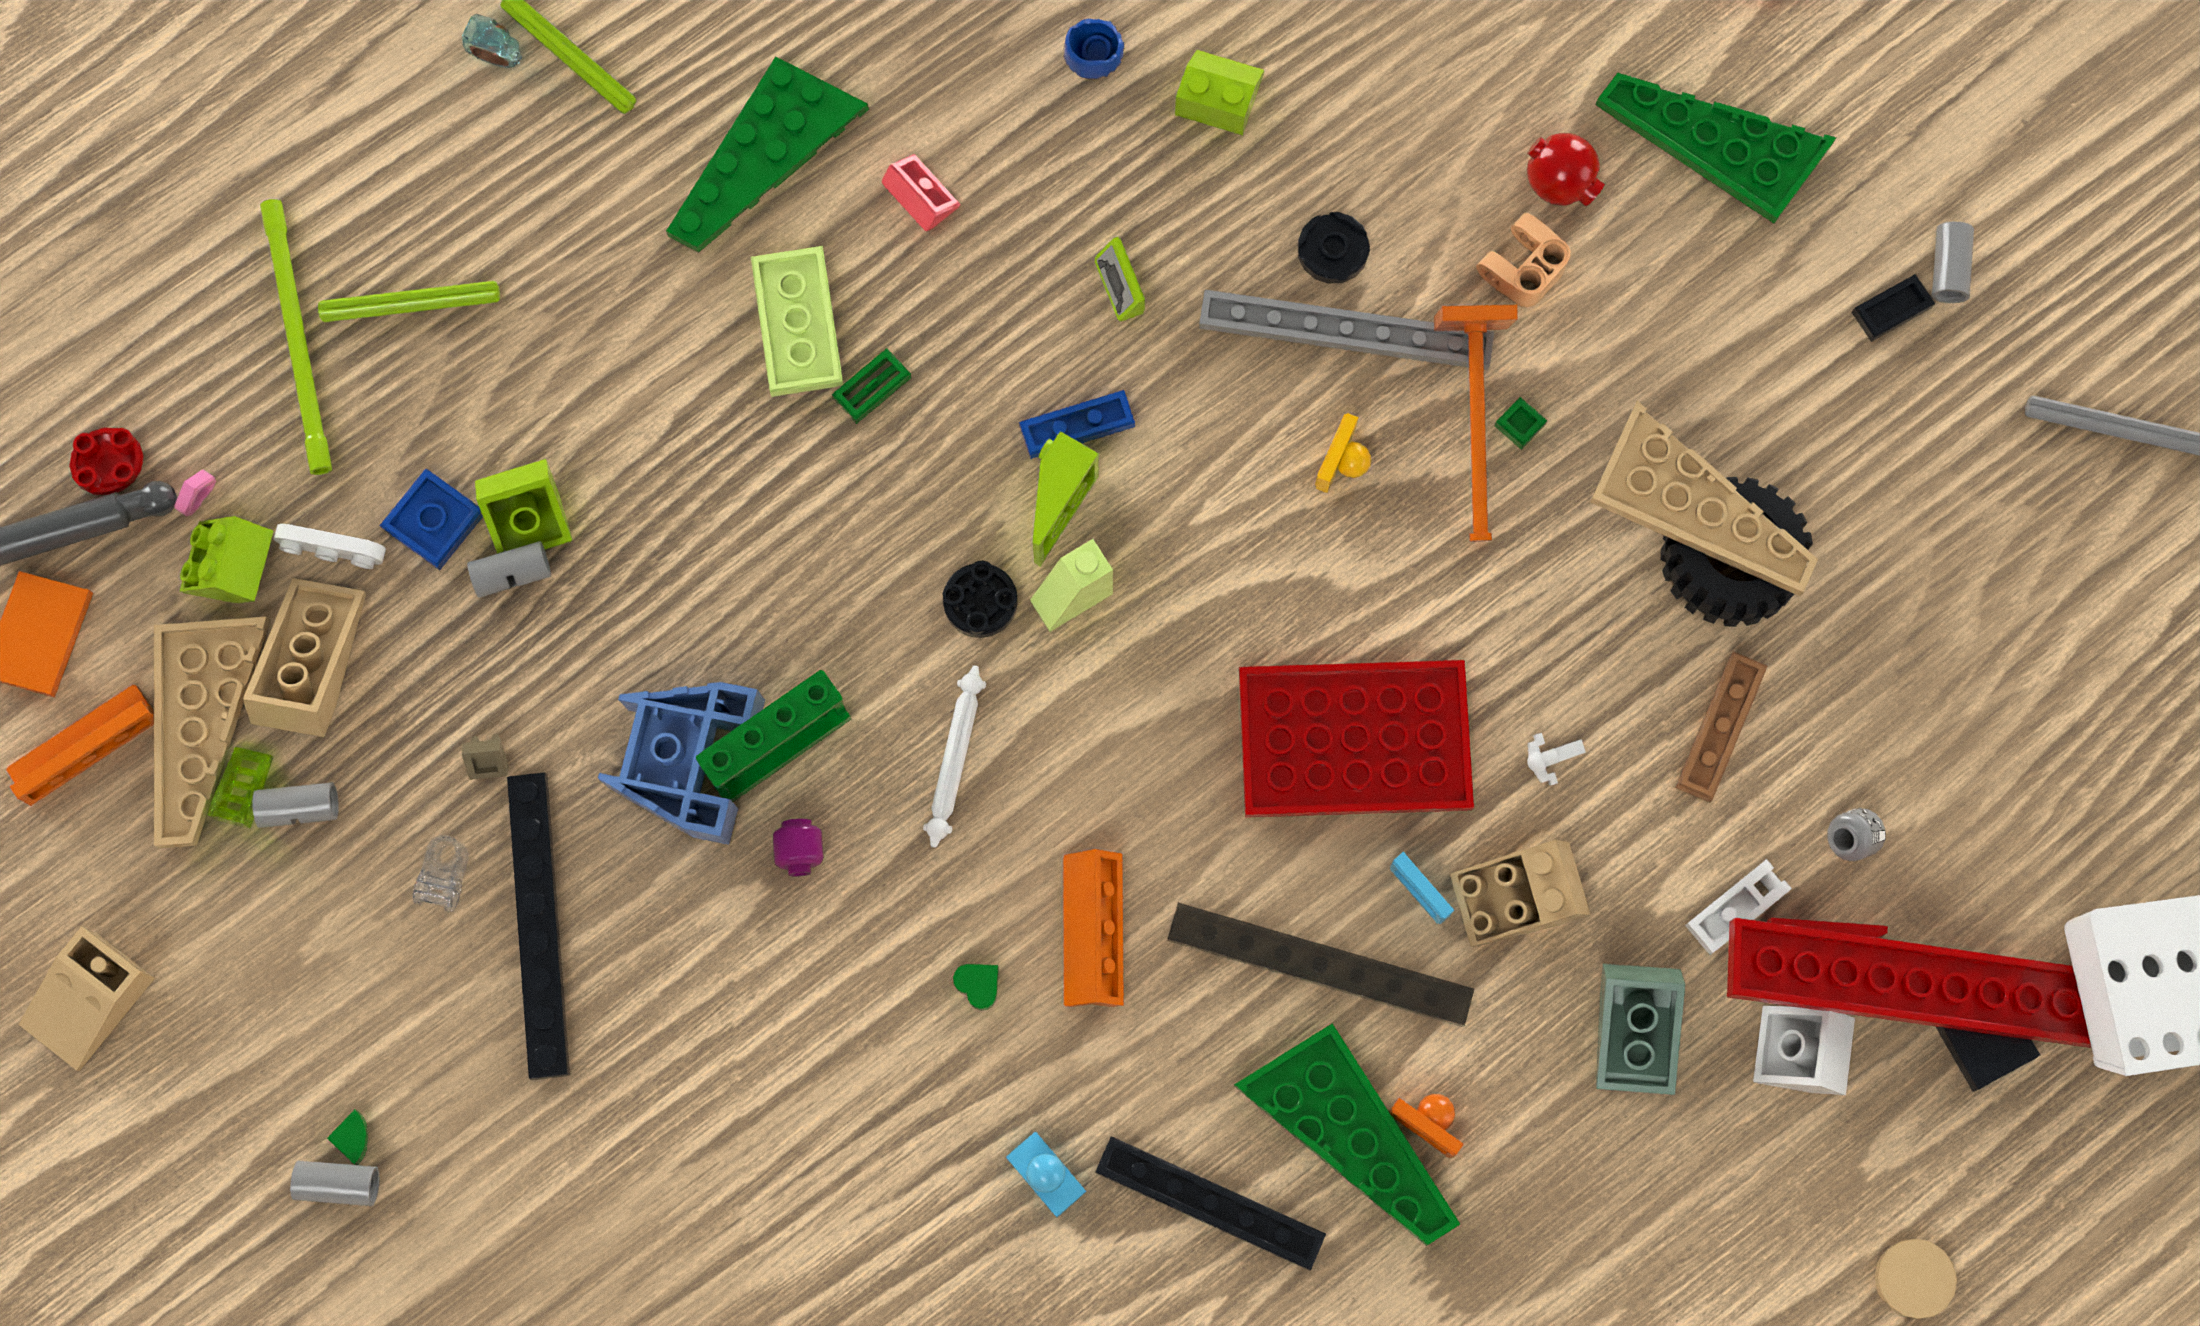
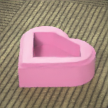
M201 470L184 481L174 506L175 509L185 516L194 514L200 507L203 499L213 490L216 483L215 477L205 470Z

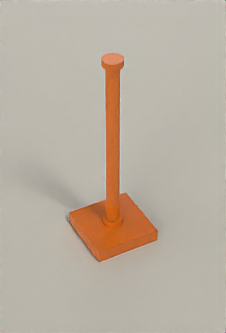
M1517 304L1442 306L1434 316V331H1464V334H1468L1473 533L1469 534L1471 542L1492 541V533H1488L1483 334L1487 333V330H1507L1518 320Z

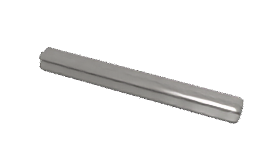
M2031 396L2025 406V415L2027 417L2200 455V433L2038 396Z

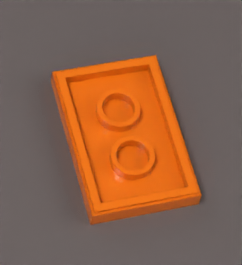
M19 571L0 620V683L55 698L93 593L88 589Z

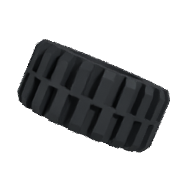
M1726 477L1737 488L1736 491L1749 503L1752 504L1754 502L1764 511L1762 514L1779 529L1787 531L1807 550L1812 546L1811 533L1803 532V528L1808 522L1803 513L1797 515L1794 513L1792 508L1796 503L1789 496L1783 500L1776 495L1779 489L1771 484H1768L1766 489L1759 487L1758 479L1747 477L1742 484L1738 483L1737 477ZM1663 536L1665 543L1661 548L1660 560L1666 562L1662 570L1665 581L1672 580L1674 583L1670 591L1676 600L1682 596L1687 600L1688 603L1684 608L1692 614L1697 609L1705 613L1703 620L1714 624L1720 618L1724 619V626L1736 627L1740 621H1744L1746 626L1756 624L1762 617L1768 619L1776 614L1794 596L1793 593L1760 578L1752 581H1737L1727 578L1714 569L1704 553Z

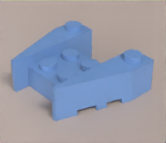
M723 682L709 683L707 686L688 688L687 686L672 688L673 690L652 693L644 691L620 694L618 700L628 711L636 712L620 776L599 773L598 779L609 789L689 836L729 845L738 808L730 799L700 793L705 773L697 762L696 755L713 744L717 728L732 731L763 710L765 704L763 696L757 689Z

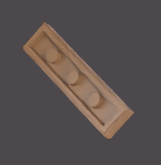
M1734 651L1730 654L1675 788L1709 803L1713 800L1767 670V665Z

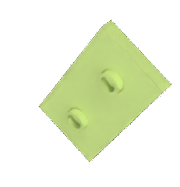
M823 246L752 256L751 263L771 397L842 386L843 377Z

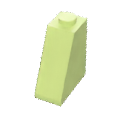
M1094 539L1061 557L1030 599L1049 632L1113 595V569Z

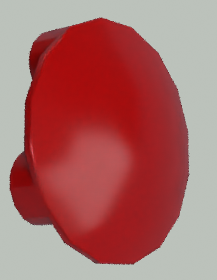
M104 427L90 433L79 434L73 441L74 449L71 453L69 464L72 478L82 490L93 495H109L125 490L135 482L142 470L144 455L141 445L130 431L125 428Z

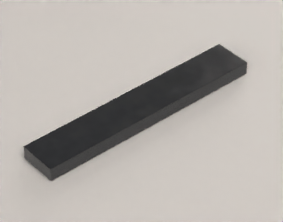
M1112 1136L1095 1171L1100 1176L1309 1271L1313 1267L1326 1236L1324 1232Z

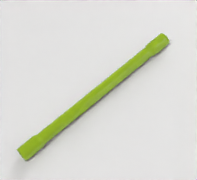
M269 199L263 201L260 204L265 234L269 241L305 433L308 465L311 474L322 475L332 471V464L327 439L323 432L288 247L285 215L282 201Z

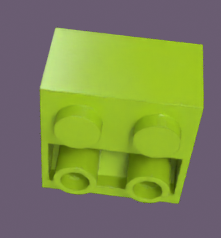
M236 516L199 521L190 537L192 548L188 560L181 569L180 579L182 583L179 592L232 603L255 601L274 531Z

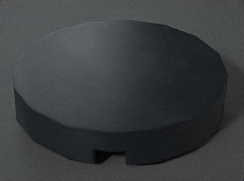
M1330 212L1329 215H1318L1312 218L1303 227L1297 245L1298 259L1304 270L1314 279L1328 284L1344 283L1355 278L1364 269L1370 253L1369 239L1363 225L1352 216L1340 212Z

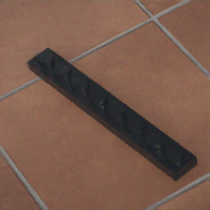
M543 772L507 777L528 1075L530 1080L570 1076L548 775Z

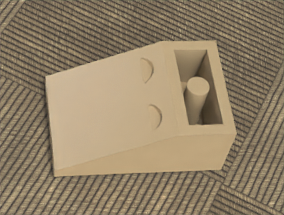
M1555 839L1450 874L1471 947L1555 927L1591 915L1570 843L1567 841Z
M81 926L56 956L18 1025L76 1071H80L155 978L98 933Z

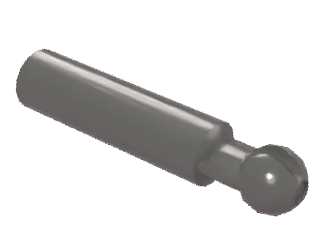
M152 481L144 485L140 490L123 495L115 492L0 527V566L129 527V522L148 516L163 517L174 509L177 500L175 490L168 483Z

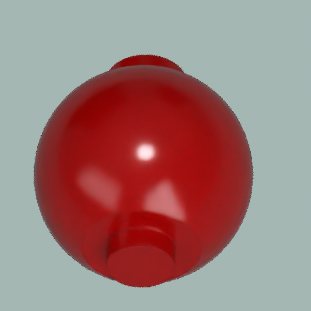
M1556 133L1550 135L1546 140L1540 137L1527 153L1531 157L1527 164V176L1530 186L1542 200L1550 204L1566 206L1579 201L1587 207L1599 195L1605 185L1596 177L1600 170V163L1595 149L1587 140L1579 135Z

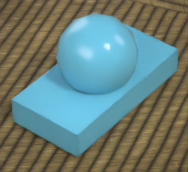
M1036 1131L1006 1156L1008 1161L1056 1218L1086 1193L1082 1185Z

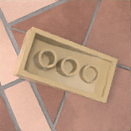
M292 578L243 697L251 724L319 737L325 736L339 698L366 596L365 591Z

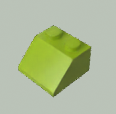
M1196 50L1186 66L1176 95L1175 115L1243 136L1264 75V70Z
M547 459L475 480L476 500L497 554L541 541L544 550L572 541L560 495Z

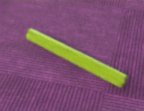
M502 0L500 6L508 15L618 111L626 114L634 108L637 100L632 93L525 0Z
M496 281L322 300L318 303V314L323 322L495 303L500 300V289Z

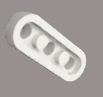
M278 524L273 539L280 544V550L290 554L301 555L302 550L314 552L317 558L330 562H337L338 558L351 560V564L365 569H373L374 564H382L386 552L384 546L369 540L290 524Z

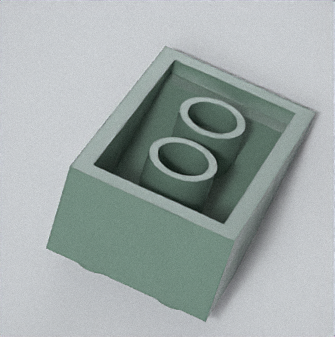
M1603 964L1599 1000L1597 1089L1675 1095L1685 995V981L1681 969Z

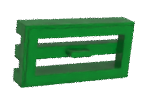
M886 348L832 394V398L858 424L912 378L911 373ZM886 362L891 364L849 401L845 398ZM897 371L899 372L897 376H895L877 393H875L871 398H869L865 403H863L858 409H855V407L859 403H861L872 392H874L878 387H880L884 382H886L891 376H893Z

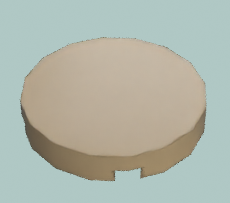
M1917 1238L1898 1241L1890 1246L1879 1258L1874 1277L1877 1292L1883 1302H1886L1888 1307L1893 1309L1892 1311L1899 1316L1911 1319L1934 1317L1946 1309L1955 1295L1957 1284L1954 1264L1945 1251L1930 1241Z

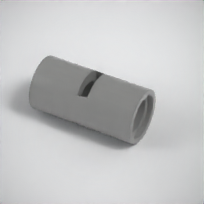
M1946 222L1937 226L1932 298L1936 301L1961 303L1970 298L1974 227L1968 223Z
M541 541L467 563L470 579L478 598L551 577L549 562Z
M333 782L255 790L253 794V815L258 828L293 825L297 819L303 824L337 820L338 794Z
M297 1161L291 1177V1197L293 1200L373 1206L379 1190V1169L375 1166Z

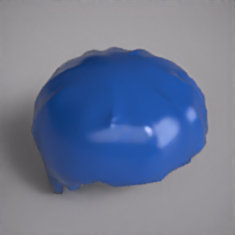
M1088 18L1070 27L1067 32L1063 57L1069 68L1079 77L1085 79L1107 77L1121 65V59L1124 56V42L1122 41L1121 34L1111 21Z

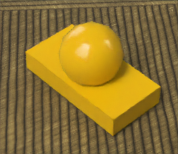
M1349 413L1344 414L1317 474L1316 489L1328 493L1338 470L1344 476L1350 478L1360 477L1369 470L1372 459L1367 447L1358 442H1350L1356 430L1359 417Z

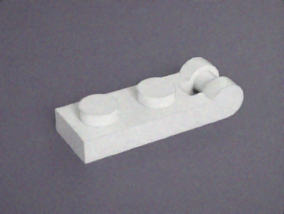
M1767 859L1685 925L1709 955L1729 941L1730 920L1734 918L1754 920L1792 889L1785 880L1781 882L1771 871L1774 867ZM1759 880L1769 891L1764 897L1754 886Z

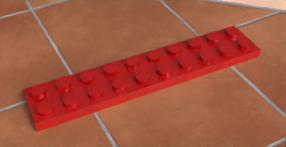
M1734 918L1729 922L1727 998L2092 1048L2074 969L2071 965L1742 918Z

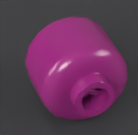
M790 819L781 822V827L773 833L775 865L781 869L788 870V875L792 877L810 875L811 868L820 865L824 858L821 829L812 825L810 819Z

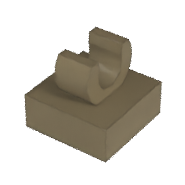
M497 734L492 735V740L479 741L478 736H473L470 742L463 743L462 757L470 780L507 776L508 763L501 739H499Z

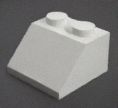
M1763 1006L1753 1082L1809 1093L1846 1095L1855 1018L1832 1011L1787 1006Z

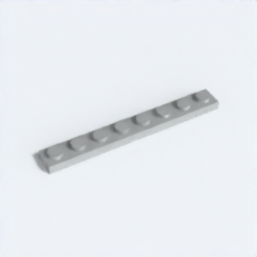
M1211 290L1204 291L1199 329L1469 368L1468 334H1464V331H1434L1433 322ZM1489 330L1483 334L1484 370L1489 369L1494 331Z

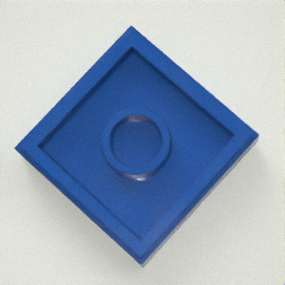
M425 469L379 526L440 571L483 516L477 504L431 471Z

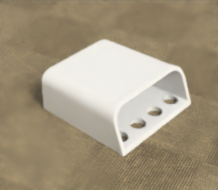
M2200 895L2095 909L2069 920L2064 926V931L2095 1066L2124 1076L2200 1065ZM2173 1051H2179L2177 1055H2172L2168 1053ZM2144 1056V1058H2143L2142 1060H2137V1059L2133 1058V1057Z

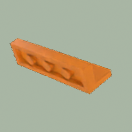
M131 685L9 765L6 770L14 782L9 787L17 799L32 806L153 726V708L140 688L136 685Z
M1092 849L1066 854L1063 857L1064 1005L1067 1007L1083 1005L1124 1006L1122 853Z

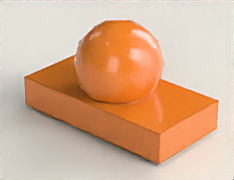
M1442 1094L1425 1096L1420 1101L1417 1110L1401 1098H1398L1389 1110L1393 1119L1449 1159L1455 1157L1464 1145L1445 1131L1454 1122L1455 1108L1449 1098Z

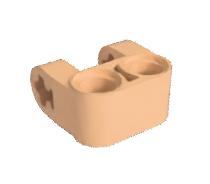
M1524 213L1512 225L1511 232L1532 254L1517 269L1498 253L1489 251L1476 265V269L1485 281L1517 305L1531 307L1537 304L1562 277L1569 262L1571 252L1566 242L1558 237L1548 226L1535 216ZM1552 255L1560 263L1550 264L1545 261L1544 256ZM1530 281L1536 285L1537 289L1527 290L1523 288L1520 282Z

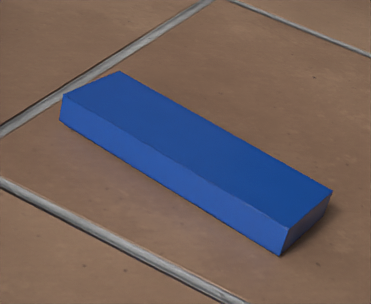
M1122 390L1021 421L1019 426L1030 459L1039 456L1048 439L1054 441L1060 431L1082 444L1134 428L1135 421L1125 391Z

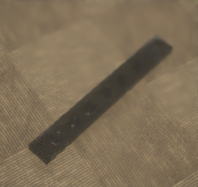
M1179 902L1167 941L1460 1027L1465 1026L1474 993V988Z

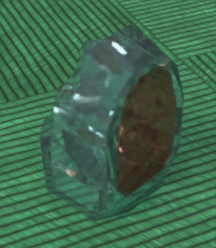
M480 14L471 16L462 34V45L465 51L479 60L505 68L516 66L522 59L519 41L511 37L509 30L499 25L495 19Z

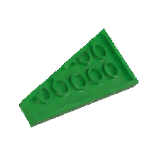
M775 56L667 228L666 233L668 237L698 253L727 230L735 218L747 208L752 209L760 202V197L772 187H778L817 154V150L832 137L836 138L845 130V126L857 116L860 118L869 110L868 103Z
M1617 73L1595 104L1773 224L1784 212L1837 138L1824 134L1822 137L1805 132V128L1793 124L1791 127L1771 122L1769 117L1714 101V104L1697 100L1695 95L1682 92L1680 95L1661 89L1658 84Z
M1333 1023L1234 1084L1236 1089L1425 1246L1460 1225L1455 1214Z

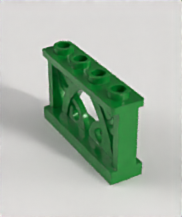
M819 670L696 755V760L719 795L734 802L852 719L846 711L842 695L823 670Z

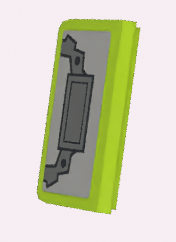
M1115 237L1096 255L1095 264L1117 319L1124 321L1144 314L1145 298L1121 238Z

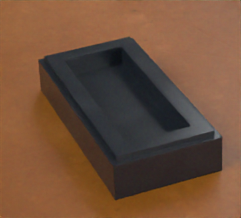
M1916 274L1855 307L1851 313L1872 342L1930 310L1935 305V302Z

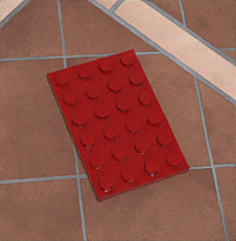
M1465 660L1239 667L1245 818L1472 811L1474 809Z

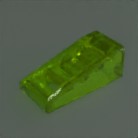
M235 747L207 815L217 821L251 829L254 820L253 794L255 790H262L264 788L273 756ZM242 759L259 763L257 770L241 767ZM237 774L253 777L251 784L237 781ZM233 788L247 791L245 797L231 793ZM228 803L240 804V810L228 809Z

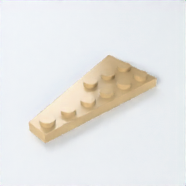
M1636 401L1590 502L1801 596L1805 591L1818 559L1787 531L1779 529L1762 514L1764 512L1754 502L1752 504L1749 503L1736 491L1737 488L1696 451L1688 449L1672 435V430L1664 423H1658L1646 412L1647 408L1639 401Z
M266 616L154 625V846L159 849L197 846L244 703L243 697L252 678L268 630L270 619Z

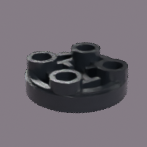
M984 560L966 565L957 570L949 578L942 593L944 611L951 625L959 632L976 638L990 637L1003 631L1013 620L1018 605L1016 587L1009 575L999 567L991 565Z

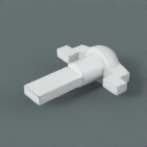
M1542 733L1533 735L1535 741L1528 743L1527 764L1541 783L1548 781L1549 785L1557 784L1555 772L1547 774L1546 767L1586 753L1582 739L1541 753L1539 746L1545 744Z

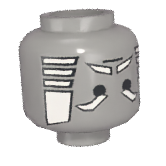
M1857 808L1842 813L1831 821L1827 832V839L1830 848L1838 857L1855 862L1876 854L1883 847L1886 840V830L1883 821L1876 813L1869 809Z

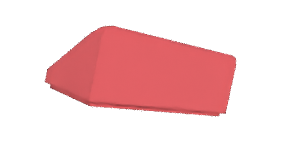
M915 154L889 165L882 179V184L926 232L937 226L960 206V203Z

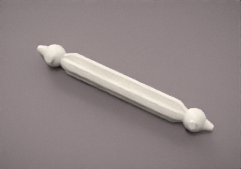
M974 665L969 673L957 682L958 687H961L963 693L957 699L931 808L933 818L923 826V830L927 831V834L930 836L931 847L935 848L941 839L952 832V827L948 825L946 820L953 812L978 706L976 694L986 687V682L982 681L979 676V667Z

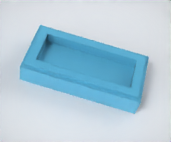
M1404 852L1395 858L1390 865L1392 873L1437 924H1442L1451 916L1454 909Z

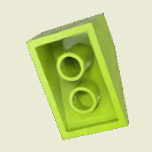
M1061 431L1054 441L1051 439L1046 441L1038 456L1041 461L1032 543L1034 563L1040 567L1099 477V453Z

